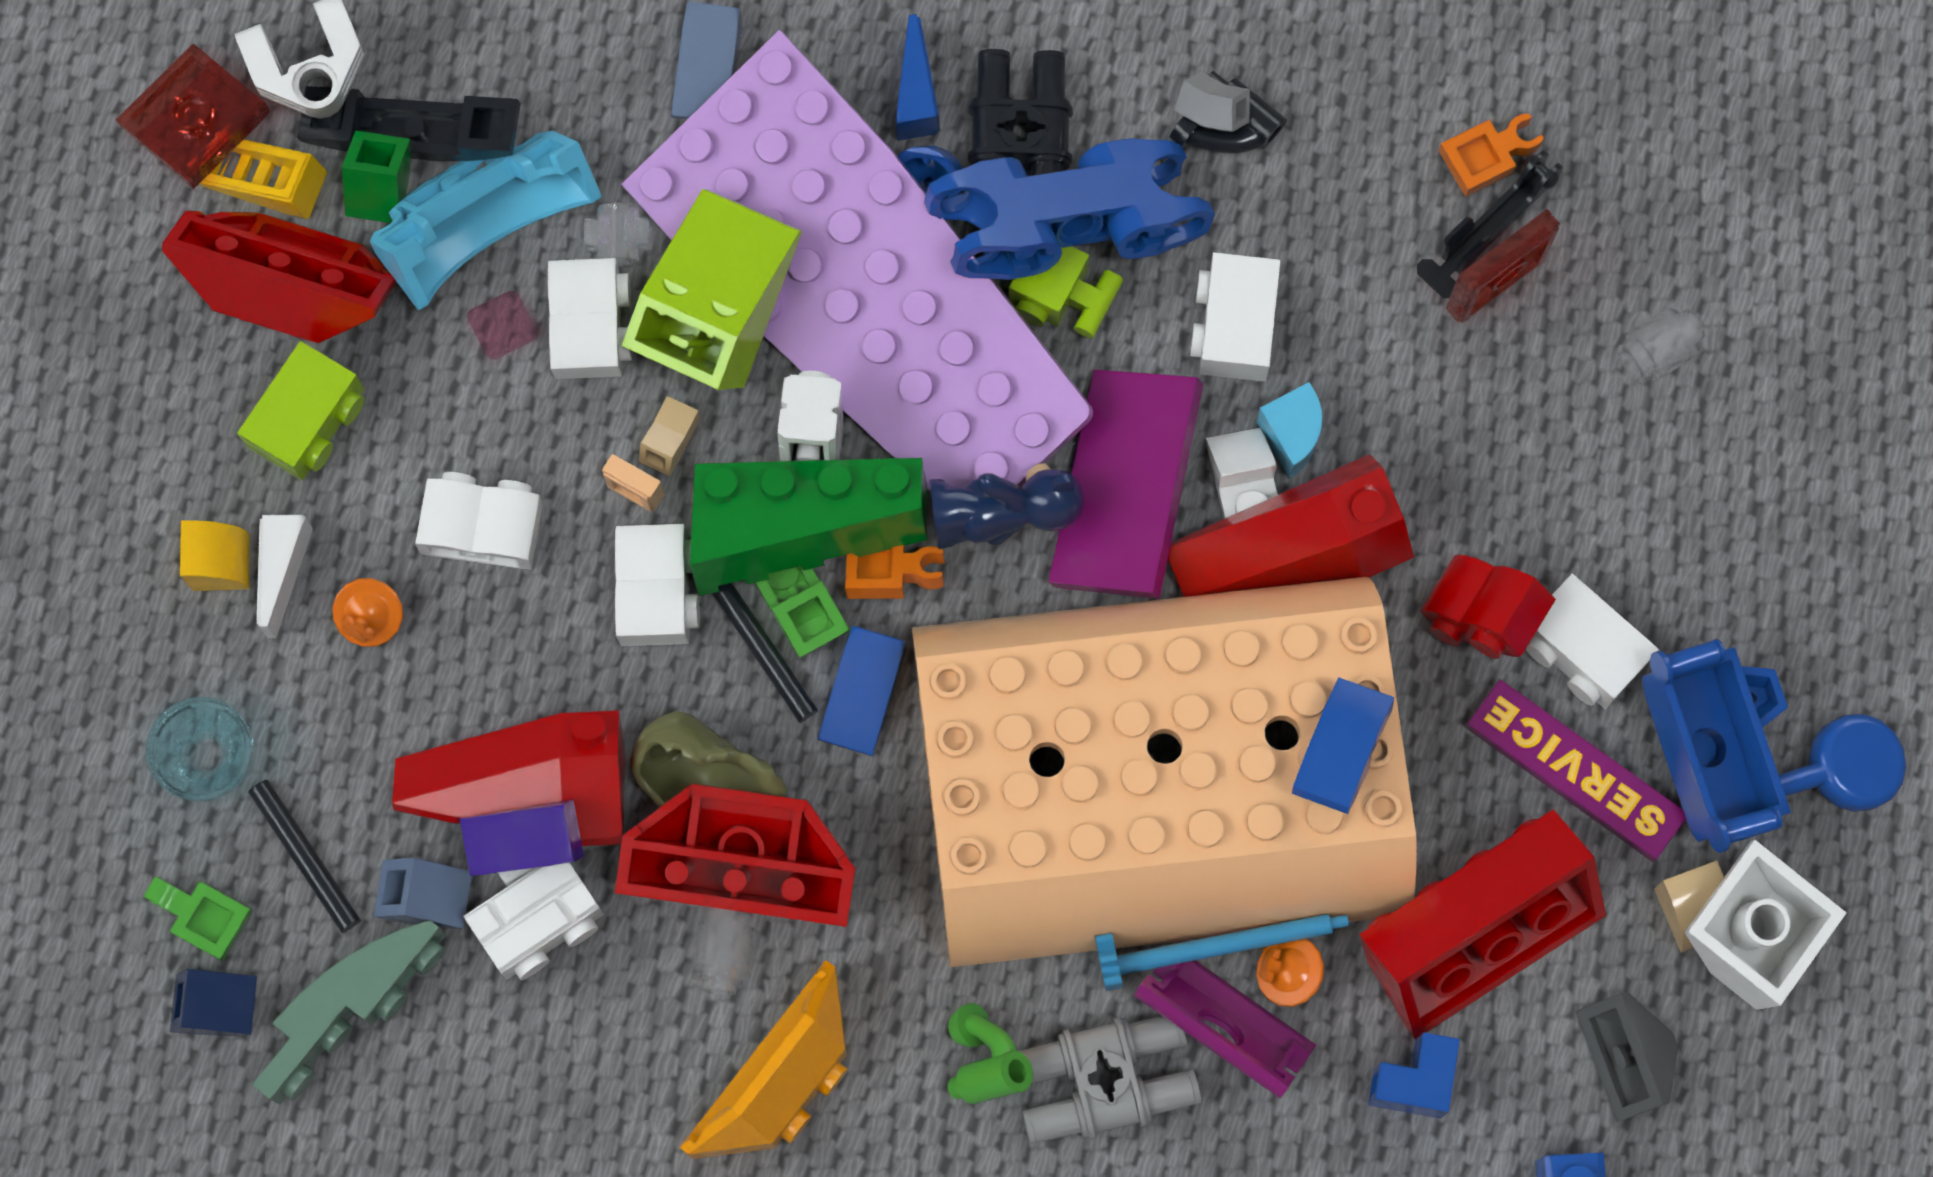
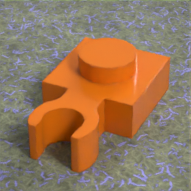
M1525 113L1516 116L1509 123L1507 129L1497 133L1489 119L1441 143L1439 153L1465 197L1513 174L1516 164L1511 156H1528L1540 148L1544 138L1543 135L1530 141H1524L1519 138L1516 132L1518 129L1529 125L1532 118L1530 114Z
M904 545L892 547L890 550L861 557L854 556L853 553L847 554L845 582L847 599H904V583H915L929 590L942 588L944 586L943 572L930 573L924 571L923 568L931 563L945 564L943 549H939L936 546H927L920 548L914 553H905L906 548Z

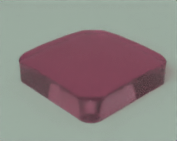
M508 291L471 309L467 314L468 321L486 356L492 360L498 359L534 341L537 337L536 328L521 299L514 291Z

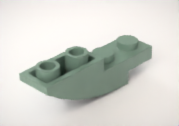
M431 920L409 926L367 944L320 975L272 1023L286 1034L289 1040L252 1085L279 1105L286 1096L291 1100L296 1099L312 1081L315 1072L310 1067L324 1049L331 1054L348 1037L352 1030V1025L347 1021L354 1012L371 1026L379 1018L386 1022L398 1012L408 996L402 989L417 971L421 975H425L436 965L445 951L440 942L446 934Z

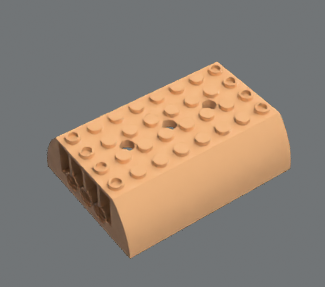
M1369 577L912 627L950 967L1098 951L1095 936L1107 933L1113 934L1116 949L1202 939L1329 914L1330 918L1347 914L1349 922L1376 919L1384 913L1394 912L1414 899L1417 862L1416 829L1384 608L1375 584ZM1338 677L1394 697L1392 712L1371 755L1369 771L1349 814L1292 794L1293 785L1305 753ZM1283 720L1289 722L1297 731L1298 742L1291 749L1277 750L1266 741L1265 728L1274 721ZM1157 734L1172 735L1180 743L1181 755L1174 762L1162 764L1153 760L1149 755L1147 744ZM1041 747H1052L1061 753L1064 759V766L1054 776H1040L1030 766L1029 760L1032 753Z

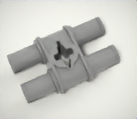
M1163 1016L1129 1024L1126 1018L1120 1019V1017L1114 1018V1023L1070 1033L1068 1029L1063 1030V1034L1058 1035V1041L1020 1050L1019 1052L1023 1053L1032 1065V1083L1067 1075L1069 1081L1074 1080L1076 1091L1072 1092L1071 1099L1022 1111L1029 1144L1081 1133L1083 1138L1088 1137L1090 1140L1095 1138L1096 1133L1139 1123L1140 1127L1146 1126L1147 1122H1151V1115L1201 1103L1200 1090L1193 1069L1142 1081L1141 1076L1135 1075L1133 1065L1137 1064V1058L1186 1046L1185 1032ZM1097 1054L1101 1056L1102 1062H1105L1109 1071L1118 1070L1121 1076L1112 1085V1102H1109L1107 1094L1103 1093L1100 1085L1091 1086L1088 1081V1077L1096 1073Z

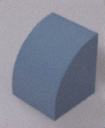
M418 858L383 860L374 917L408 924H419L431 920L439 928L463 929L465 921L463 916L466 915L472 876H470L467 870Z

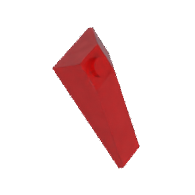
M1369 454L1171 542L1168 562L1183 596L1188 597L1358 577H1372L1414 558V553L1403 514L1385 471Z
M619 710L559 713L395 758L393 810L460 824V819L464 817L574 799L582 846L621 844L624 834L625 748Z

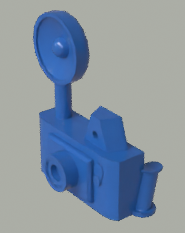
M1719 639L1670 654H1665L1663 651H1656L1651 654L1650 667L1652 672L1642 676L1645 698L1688 826L1698 842L1708 839L1716 852H1726L1731 843L1781 828L1783 824L1782 816L1791 813L1786 796L1818 787L1821 794L1837 807L1852 812L1869 811L1892 800L1903 785L1907 767L1904 748L1895 732L1880 719L1866 714L1843 715L1824 725L1813 739L1809 756L1810 765L1778 774L1763 731L1764 726L1788 708L1775 669L1741 666L1735 647L1725 650Z

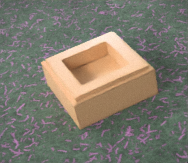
M614 454L610 456L602 469L609 489L650 512L656 510L665 496L660 480Z

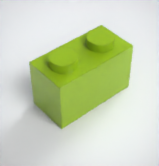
M300 341L237 434L247 448L303 481L310 469L317 472L327 462L333 450V443L330 440L340 425L348 426L356 419L364 404L365 399L361 394L365 389L357 374Z

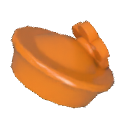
M358 578L347 583L337 593L332 606L333 621L339 633L349 642L362 647L378 646L389 641L399 631L403 620V607L396 591L385 582L374 578Z
M1307 939L1267 946L1257 962L1256 978L1259 989L1269 1001L1279 1006L1295 1007L1307 1002L1318 992L1323 982L1324 963L1321 952L1313 942Z

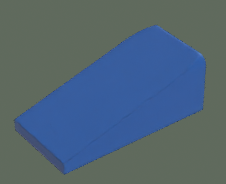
M912 14L908 17L896 115L898 141L938 134L937 131H940L939 113L921 19L917 17V14Z
M857 626L851 627L819 733V741L873 757L907 651L905 641Z

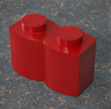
M1456 554L1430 593L1420 612L1432 623L1429 628L1430 632L1451 646L1458 647L1461 642L1468 643L1482 654L1493 659H1499L1502 654L1511 657H1521L1556 599L1535 577L1506 566H1493L1471 556Z

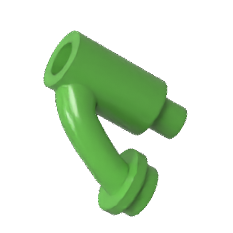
M968 1003L958 1007L951 1015L948 1023L952 1039L957 1044L969 1048L986 1044L991 1050L992 1057L961 1066L957 1075L950 1078L948 1082L949 1094L954 1099H963L967 1103L978 1104L1027 1090L1033 1080L1032 1065L1023 1053L1017 1051L1009 1034L1000 1026L990 1021L987 1013L981 1006Z

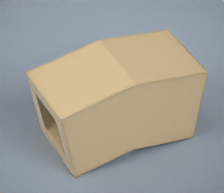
M667 396L653 424L641 441L638 462L670 476L701 419L699 410Z

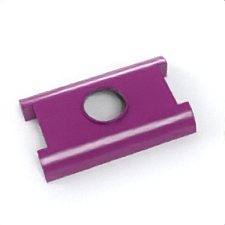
M1197 961L1156 968L1153 973L1161 978V981H1158L1150 974L1144 979L1134 994L1137 999L1280 1099L1295 1078V1076L1285 1070L1286 1067L1297 1074L1316 1047L1315 1043ZM1201 1020L1210 1021L1223 1028L1233 1038L1235 1044Z

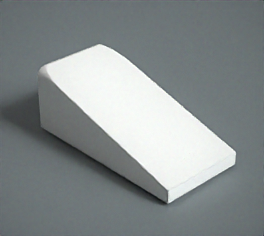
M262 515V519H260L256 624L267 638L277 637L312 533V526L304 515Z

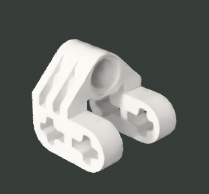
M321 0L313 3L334 56L328 58L324 55H318L290 66L285 75L261 24L234 34L250 76L260 95L315 118L330 117L339 111L344 104L365 56L342 0ZM321 76L332 81V90L325 99L315 102L304 97V86L310 79Z

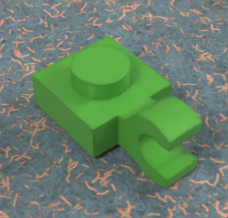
M155 876L143 896L148 901L178 916L169 932L224 962L253 913L250 908L199 881L190 896Z

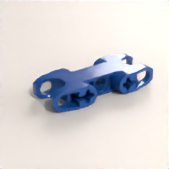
M1133 138L1097 144L1082 155L1078 162V169L1027 176L1022 163L1013 157L979 161L966 168L946 174L930 183L924 200L929 215L935 216L938 219L943 217L945 220L968 221L981 229L966 235L963 239L956 242L954 255L950 260L955 274L967 278L1010 280L1034 276L1051 269L1059 261L1062 254L1061 248L1112 240L1119 255L1126 259L1160 255L1208 233L1215 216L1208 201L1200 197L1173 196L1159 188V186L1168 184L1172 179L1181 175L1182 164L1187 156L1180 144L1169 140ZM1167 159L1163 164L1153 167L1156 161ZM964 190L967 191L958 196L944 199L947 195L953 192ZM1193 218L1186 224L1180 226H1173L1179 222ZM985 252L984 255L979 258L970 259L973 255L977 253Z

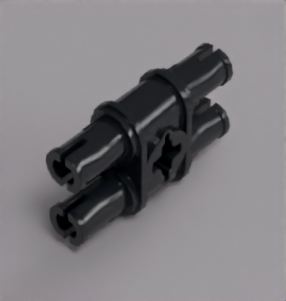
M1003 49L981 50L978 53L977 97L973 98L968 107V112L972 116V150L968 153L970 165L979 161L1013 157L1018 159L1023 167L1031 171V176L1068 170L1073 161L1072 154L1068 152L1069 118L1073 115V108L1070 102L1065 99V54L1055 50L1035 52L1033 55L1032 99L1017 100L1010 98V52ZM1017 125L1025 126L1027 139L1024 142L1016 141L1014 128Z

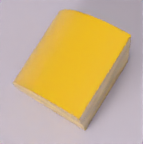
M181 520L180 577L192 591L249 589V532L240 527L225 523Z

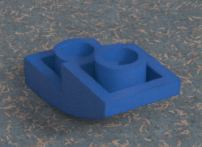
M1338 677L1305 753L1293 785L1292 794L1349 814L1369 771L1371 755L1392 712L1394 697Z

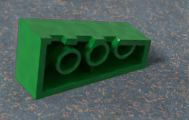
M922 458L695 464L690 568L699 596L719 592L718 586L746 580V584L768 580V574L798 566H802L803 571L825 566L824 560L851 553L854 556L861 557L890 550L896 546H906L927 541L928 488Z

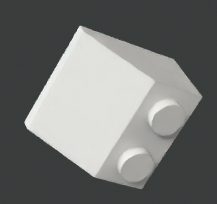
M1751 840L1684 933L1709 972L1754 1009L1758 1010L1782 1005L1846 915V912L1759 842Z

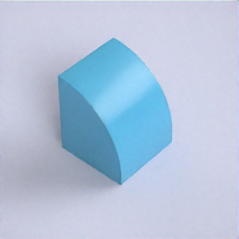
M1310 382L1260 407L1256 421L1289 479L1297 475L1310 461L1322 428L1321 405Z

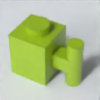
M1073 246L1061 248V257L1051 269L1034 276L1013 279L1009 287V300L1027 323L1043 327L1045 322L1059 327L1069 306L1082 311L1074 326V330L1090 339L1094 338L1124 281L1115 272L1104 270L1095 287L1084 282L1083 280L1088 272L1090 255Z

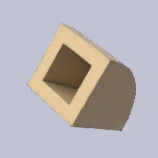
M1718 861L1663 880L1654 888L1681 953L1694 948L1684 932L1724 878Z

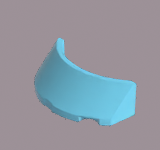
M553 130L537 133L526 142L514 146L513 155L487 160L460 161L434 178L427 180L410 192L389 212L393 222L375 231L371 237L370 244L377 257L417 310H421L429 305L437 290L457 269L491 244L540 219L568 209L591 204L602 198V195L578 141ZM483 161H485L487 165L483 168L476 170V168Z

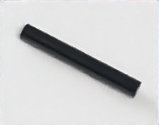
M733 583L718 586L719 592L712 593L798 722L802 723L818 712L817 707Z
M264 780L253 786L248 793L340 932L345 933L360 923L361 919L270 782Z

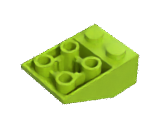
M702 189L641 291L621 346L717 390L744 388L803 231L710 190Z

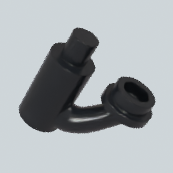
M1215 71L1209 74L1210 77L1225 85L1249 89L1237 78L1232 79L1228 83ZM1250 90L1249 123L1238 128V130L1233 132L1207 130L1183 116L1173 128L1169 138L1175 143L1180 144L1184 151L1188 146L1222 153H1243L1254 150L1257 147L1265 149L1283 129L1287 119Z

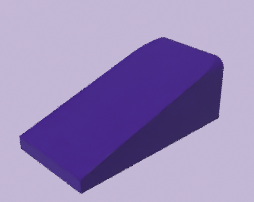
M574 799L460 819L470 876L576 862L584 857Z

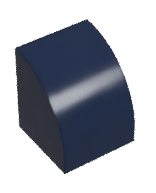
M186 969L176 974L170 1033L214 1036L251 1035L257 976Z

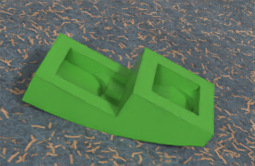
M802 566L770 573L768 574V580L755 583L799 659L850 631L822 581H819L813 569L803 571Z

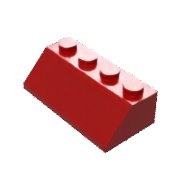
M1552 809L1539 819H1530L1521 824L1511 837L1494 848L1476 853L1466 862L1464 867L1449 877L1426 885L1416 898L1396 911L1378 916L1371 922L1368 929L1359 934L1369 966L1415 1040L1423 1032L1427 1033L1606 916L1595 857L1556 811Z

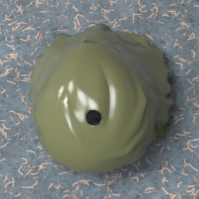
M680 711L660 716L647 725L636 741L630 759L631 770L636 783L659 808L692 783L785 796L787 793L783 777L776 776L774 768L765 760L738 750L737 747L716 734L695 716Z

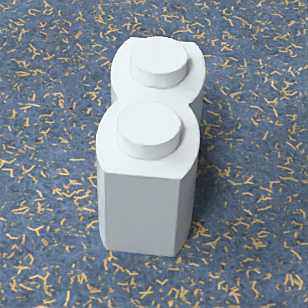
M616 258L548 261L550 365L554 378L575 379L622 376V361H632V351L621 346L628 327H621L620 307H630L629 273L619 274Z
M444 472L442 479H427L415 542L420 554L532 570L543 504L540 495L531 493L532 487L518 481L501 480L498 482V487H483L475 485L476 479L474 477L457 472Z
M684 524L616 526L615 624L616 637L621 646L689 644V628H699L698 594H689V573H692L690 568L691 539H688V533Z

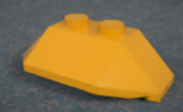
M827 960L823 962L690 1135L680 1145L679 1148L690 1158L697 1159L773 1149L782 1138L791 1144L812 1117L805 1109L818 1092L828 1097L843 1079L848 1068L842 1065L841 1062L847 1056L837 972L834 965Z

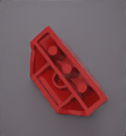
M185 211L162 242V252L213 311L318 344L374 318L396 282L390 272L385 270L381 262L364 245L262 213L218 212L204 215L201 211Z
M692 783L623 834L615 893L847 927L856 867L808 800Z

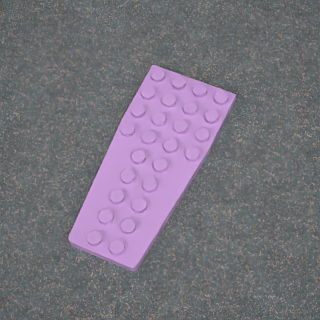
M778 30L621 184L671 240L702 189L710 190L803 231L764 337L802 372H824L841 382L843 410L894 458H922L927 488L930 492V479H942L950 486L964 487L967 482L977 480L984 473L995 474L1021 487L1026 482L1028 470L1036 464L1046 463L1093 417L1092 406L996 282L991 278H967L955 274L950 260L954 255L955 243L960 241L961 237L943 217L938 219L935 216L929 215L924 204L926 192L895 152L781 30Z

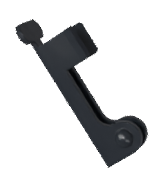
M1545 150L1541 151L1538 155H1532L1526 159L1524 170L1517 181L1475 223L1472 218L1466 217L1445 237L1444 243L1446 247L1442 255V259L1445 262L1441 266L1432 259H1422L1417 264V275L1442 298H1454L1458 294V283L1450 277L1455 271L1461 274L1547 189L1557 184L1563 166L1557 163L1549 170L1545 166L1549 153Z

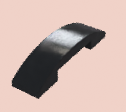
M306 86L304 97L310 101H321L328 97L332 87ZM350 89L344 104L337 113L330 117L315 118L301 113L297 138L301 142L348 152L355 131L410 139L411 159L426 161H474L501 158L513 155L521 102L518 99L479 96H465L464 103L368 98L359 89Z

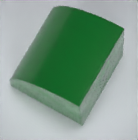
M355 131L342 165L346 217L385 223L393 222L389 212L406 197L411 160L410 139Z

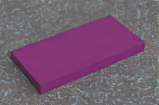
M1093 370L1087 398L1093 409V417L1080 431L1071 473L1081 486L1084 505L1082 514L1076 522L1065 529L1059 530L1048 581L1053 587L1160 599L1204 386L1198 377Z

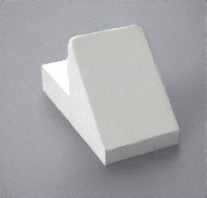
M1261 427L1206 438L1223 519L1278 495L1274 481L1277 468L1276 461Z

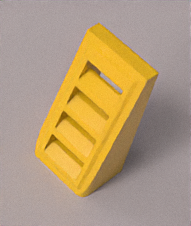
M218 134L198 179V183L202 187L287 215L309 219L327 171L312 154ZM227 150L241 154L232 178L223 176L229 159L220 175H218ZM253 160H259L260 163L252 181H245ZM275 166L281 167L274 187L267 186Z

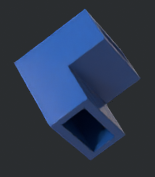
M1423 1032L1415 1040L1411 1067L1380 1062L1373 1070L1368 1106L1441 1119L1449 1112L1460 1039Z

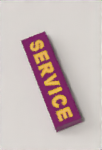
M1499 679L1465 726L1470 732L1653 863L1658 859L1686 819L1683 809L1501 679Z

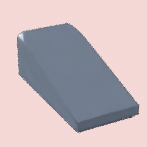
M698 2L686 3L671 112L672 118L687 120L734 74L743 24L740 9Z

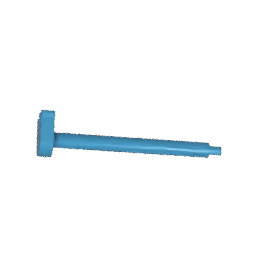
M1329 914L1121 955L1116 954L1112 933L1097 935L1095 939L1106 991L1123 988L1121 975L1333 934L1332 929L1349 926L1347 914L1331 918Z

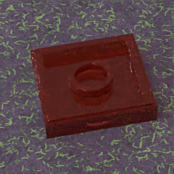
M192 44L116 121L139 144L190 187L195 189L271 113V110L262 99L195 44Z
M1546 209L1459 274L1446 306L1448 312L1457 322L1463 323L1544 262L1560 225L1552 213Z

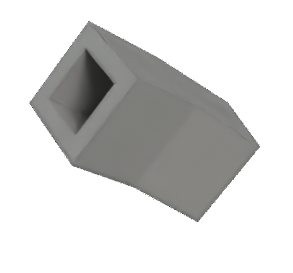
M1199 72L1183 81L1174 111L1203 127L1233 132L1249 123L1250 89L1225 85L1209 75Z

